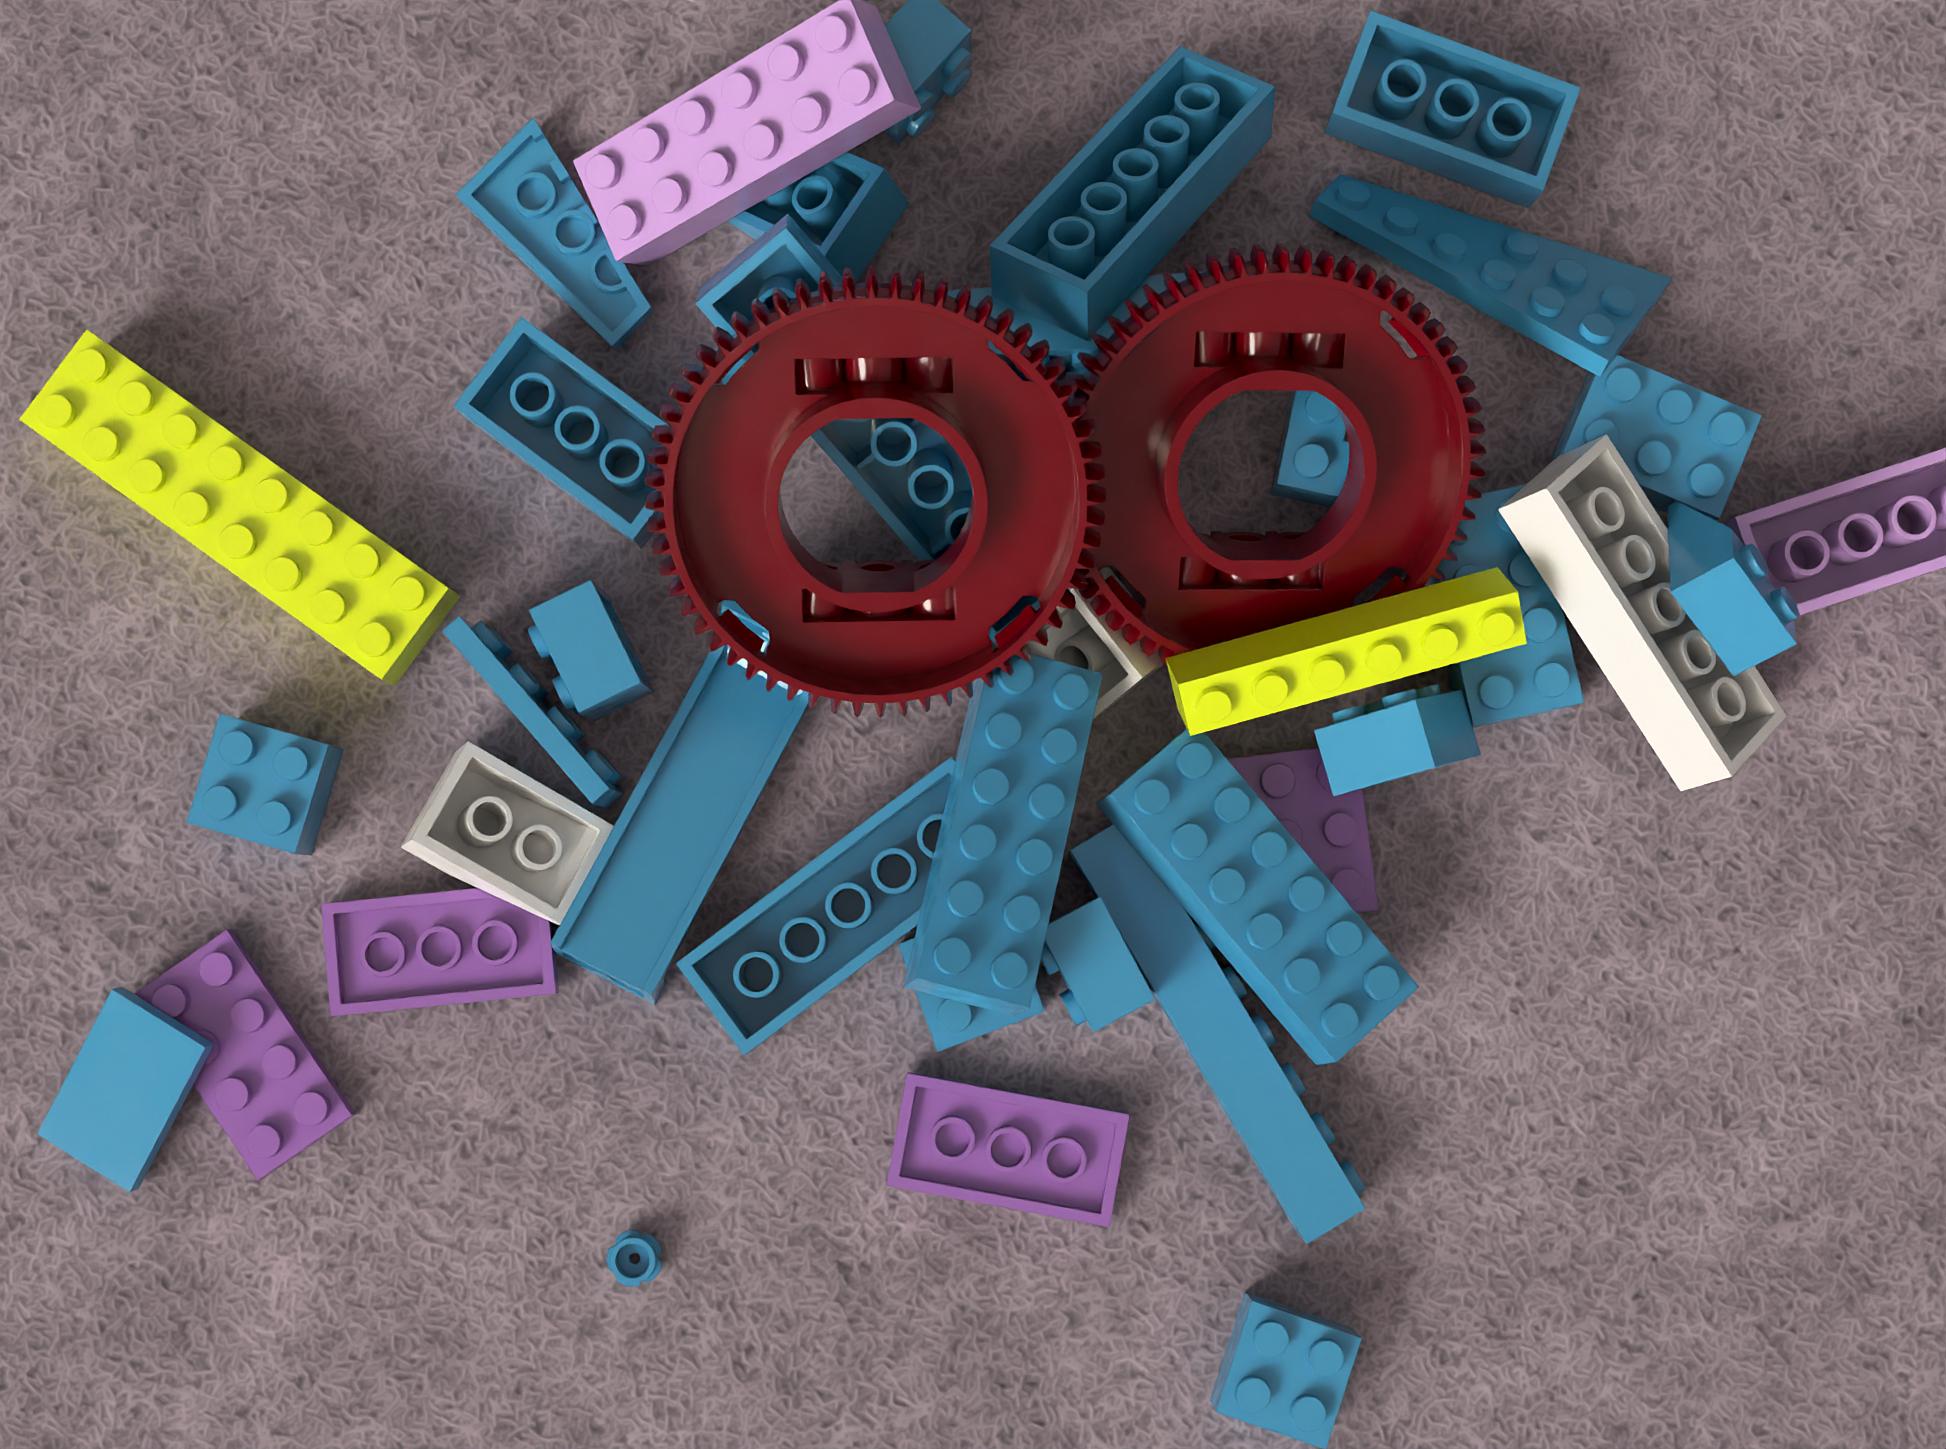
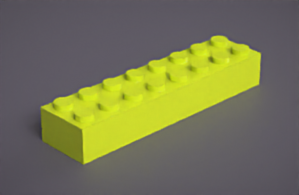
M87 329L19 419L385 682L396 686L461 597Z

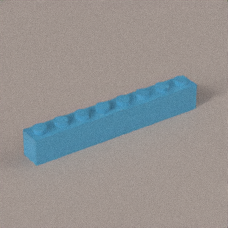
M1114 824L1068 851L1094 896H1101L1145 981L1300 1238L1308 1244L1366 1209L1358 1196L1359 1193L1366 1190L1361 1179L1348 1160L1340 1165L1328 1147L1329 1144L1336 1141L1332 1131L1318 1111L1311 1116L1308 1114L1298 1097L1306 1092L1304 1085L1289 1063L1281 1067L1279 1066L1269 1047L1277 1043L1271 1030L1260 1014L1250 1018L1240 1001V998L1247 995V992L1230 965L1221 970L1210 951L1216 947L1199 925L1191 920L1183 906Z

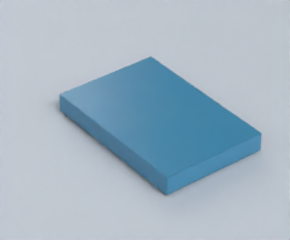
M124 987L112 989L37 1134L128 1192L140 1188L214 1043Z

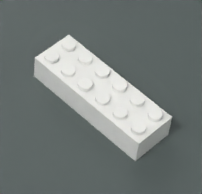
M1607 434L1558 456L1498 509L1680 791L1732 777L1787 717L1756 667L1753 666L1733 676L1670 592L1668 529Z

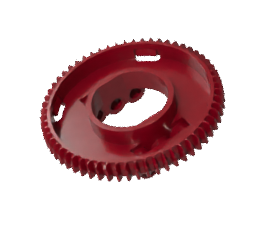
M1277 243L1272 254V260H1267L1264 249L1259 244H1254L1250 254V261L1247 262L1244 261L1242 254L1233 247L1229 250L1228 265L1222 266L1219 260L1212 253H1209L1206 258L1207 271L1199 273L1194 265L1187 261L1184 263L1186 280L1178 282L1167 271L1163 273L1166 290L1158 294L1148 284L1142 286L1148 302L1139 307L1130 299H1125L1123 302L1130 317L1122 322L1120 319L1109 314L1106 319L1114 333L1108 339L1094 332L1090 336L1099 349L1095 357L1088 353H1078V359L1087 370L1084 375L1067 372L1065 377H1074L1078 385L1077 391L1068 398V401L1076 398H1085L1087 401L1088 412L1079 417L1077 421L1094 419L1097 429L1096 434L1084 441H1098L1101 444L1102 456L1088 463L1104 464L1105 479L1092 484L1105 487L1107 494L1106 502L1091 505L1104 510L1105 524L1090 527L1100 533L1101 546L1098 548H1084L1094 555L1095 565L1094 569H1078L1085 575L1087 582L1086 589L1079 590L1084 599L1094 597L1090 605L1098 616L1107 613L1105 621L1109 628L1116 631L1123 627L1122 635L1130 645L1140 639V647L1148 657L1159 649L1158 655L1161 661L1167 665L1166 658L1353 607L1354 598L1369 587L1388 567H1400L1408 575L1403 580L1398 575H1395L1366 603L1426 587L1425 584L1430 577L1442 581L1446 580L1444 573L1438 567L1442 559L1458 561L1456 554L1449 546L1452 540L1468 541L1467 535L1458 527L1460 520L1476 519L1475 514L1465 506V501L1482 498L1480 491L1469 483L1471 479L1485 476L1484 470L1477 463L1472 462L1471 459L1482 456L1487 452L1481 443L1471 438L1482 434L1486 430L1483 424L1476 418H1469L1481 411L1482 407L1473 397H1466L1477 387L1468 376H1460L1467 370L1468 365L1460 356H1452L1458 349L1456 343L1448 336L1441 338L1446 330L1443 324L1435 318L1427 321L1431 315L1430 309L1421 302L1412 306L1415 299L1414 295L1404 287L1395 292L1396 281L1385 274L1376 281L1378 273L1366 263L1355 275L1357 264L1355 260L1347 255L1342 257L1334 269L1335 257L1327 249H1322L1315 263H1312V252L1305 245H1300L1294 255V260H1290L1288 249L1282 243ZM1383 310L1392 316L1388 323L1407 341L1417 355L1415 358H1409L1397 341L1380 325V314ZM1242 390L1315 391L1332 401L1339 411L1345 424L1349 441L1347 475L1341 492L1331 509L1307 532H1283L1278 534L1277 531H1265V535L1252 532H1228L1223 534L1222 531H1211L1210 535L1198 532L1186 520L1178 491L1179 465L1184 448L1193 430L1203 417L1231 395ZM1103 567H1115L1124 579L1145 598V604L1141 606L1112 575L1105 580L1100 569Z
M869 266L866 282L855 284V277L851 269L844 268L842 285L835 287L832 286L827 273L820 272L819 290L810 292L809 287L802 278L796 279V298L789 300L787 295L777 287L773 290L774 308L768 310L767 306L758 298L752 300L751 310L755 318L749 322L745 316L737 311L734 312L731 317V324L736 332L734 335L717 326L712 336L719 349L715 351L709 346L700 344L697 347L696 357L704 365L703 368L688 362L682 368V376L691 386L673 382L670 388V396L681 405L663 403L661 407L660 418L672 426L655 425L652 435L653 440L666 447L650 448L647 460L648 463L662 469L649 470L645 477L646 486L658 489L648 493L645 499L646 509L659 511V513L649 517L647 523L648 531L665 533L654 539L652 544L653 554H671L661 561L659 567L660 575H678L670 582L669 594L670 596L688 594L682 601L681 615L686 616L700 612L695 621L694 631L698 635L710 629L714 630L709 645L711 652L727 644L730 647L727 656L728 666L731 667L744 658L748 661L746 668L747 680H751L760 670L767 674L766 690L768 692L781 681L788 684V701H792L800 689L809 692L808 700L811 709L815 707L820 696L830 698L831 712L833 714L838 712L842 701L852 702L856 717L860 716L864 703H874L877 715L881 718L884 716L886 703L897 702L901 715L905 716L909 701L919 699L923 710L928 712L930 710L931 696L940 694L945 704L950 707L953 689L961 687L965 694L972 698L974 695L972 681L981 678L989 688H992L994 686L992 670L998 666L1009 676H1012L1014 669L1011 657L1014 654L1030 662L1032 654L1028 641L1033 640L1043 646H1047L1048 635L1043 625L1048 624L1058 629L1062 628V615L1056 607L1070 610L1075 609V596L1067 588L1086 589L1085 575L1078 569H1094L1095 559L1094 555L1084 548H1098L1101 546L1100 533L1090 527L1105 524L1104 510L1091 505L1104 503L1107 499L1105 487L1092 484L1105 479L1104 464L1088 463L1102 456L1101 444L1098 441H1084L1096 434L1097 429L1094 419L1077 421L1079 417L1088 412L1087 401L1085 398H1076L1068 401V398L1077 391V381L1074 377L1062 379L1059 382L1056 380L1065 371V365L1061 357L1050 360L1046 364L1043 362L1050 352L1048 341L1044 339L1030 347L1027 343L1033 335V330L1028 322L1013 332L1010 330L1014 320L1013 310L1007 308L995 319L990 316L993 309L992 297L987 295L979 302L977 307L970 305L971 287L966 284L958 292L956 298L948 295L947 277L942 276L933 291L925 289L924 271L918 270L912 281V286L902 285L899 267H894L889 277V283H878V275L874 266ZM988 340L994 343L993 345L1012 360L1031 381H1023L1003 359L988 348ZM759 342V350L740 366L725 385H717L731 368L753 349L752 346ZM913 418L926 424L944 437L964 463L972 485V500L966 522L954 543L938 559L923 560L913 563V560H901V563L888 560H873L855 564V561H844L843 564L832 561H818L800 544L793 534L785 517L781 502L780 484L782 477L796 450L815 431L836 419ZM1034 595L1037 597L1040 608L1036 611L1034 607L1028 604L1008 626L994 637L998 645L995 648L992 639L989 637V628L1007 614L1022 596ZM722 600L735 601L753 620L769 631L770 640L766 644L764 652L761 651L764 640L747 628L729 609L724 611L721 616L717 613L719 602Z

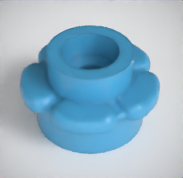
M637 1230L621 1233L616 1238L615 1246L610 1247L607 1252L606 1261L609 1270L613 1272L619 1283L628 1287H637L643 1281L651 1282L657 1277L662 1267V1262L659 1260L662 1249L658 1240L650 1234L640 1235V1232ZM632 1253L639 1254V1263L635 1264L630 1261Z

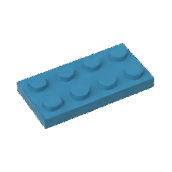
M458 616L442 630L592 804L608 809L624 795L615 784L622 778L618 770L601 752L597 753L593 748L588 752L579 743L586 736L583 730L566 711H561L557 706H553L550 709L542 699L549 694L548 690L528 668L525 670L519 663L514 666L511 665L506 657L513 650L492 627H488L482 620L474 625Z

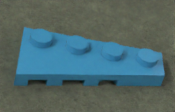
M534 118L455 194L463 205L614 351L654 313L625 264L615 260L599 222Z

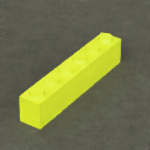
M1495 567L1166 658L1177 709L1189 735L1192 736L1527 644L1518 591L1500 569Z

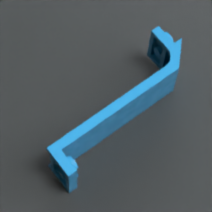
M723 600L721 615L729 609L747 628L764 640L761 651L764 652V648L770 640L769 631L753 620L735 601ZM727 644L711 652L710 650L550 942L556 955L654 1005L665 987L664 976L809 707V692L799 689L793 700L788 701V684L781 681L768 692L766 690L767 674L761 670L751 680H747L746 668L748 661L744 658L729 667L727 656L730 647Z

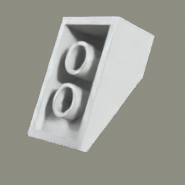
M468 741L453 755L402 843L401 848L459 880L560 925L614 825Z

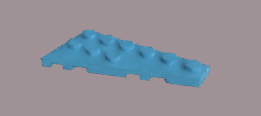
M1340 174L1315 199L1310 213L1311 218L1599 377L1603 375L1656 306L1672 280L1671 277L1343 174Z

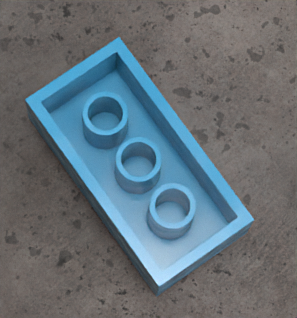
M1370 11L1324 133L1509 202L1530 208L1544 190L1581 87Z
M521 317L453 406L469 422L642 549L654 534V532L648 531V519L650 516L659 513V511L645 508L646 495L658 490L646 486L645 477L649 470L662 469L648 463L647 457L650 448L666 447L654 441L652 435L655 425L668 424Z
M1525 485L1481 494L1482 498L1466 500L1465 506L1475 514L1476 519L1460 520L1458 527L1467 535L1468 541L1452 540L1449 548L1456 554L1458 561L1442 559L1438 565L1439 569L1444 573L1446 580L1442 581L1430 577L1427 581L1428 586L1498 567L1518 591L1527 644L1447 665L1452 691L1462 690L1473 728L1566 709L1584 703L1562 607L1498 510Z

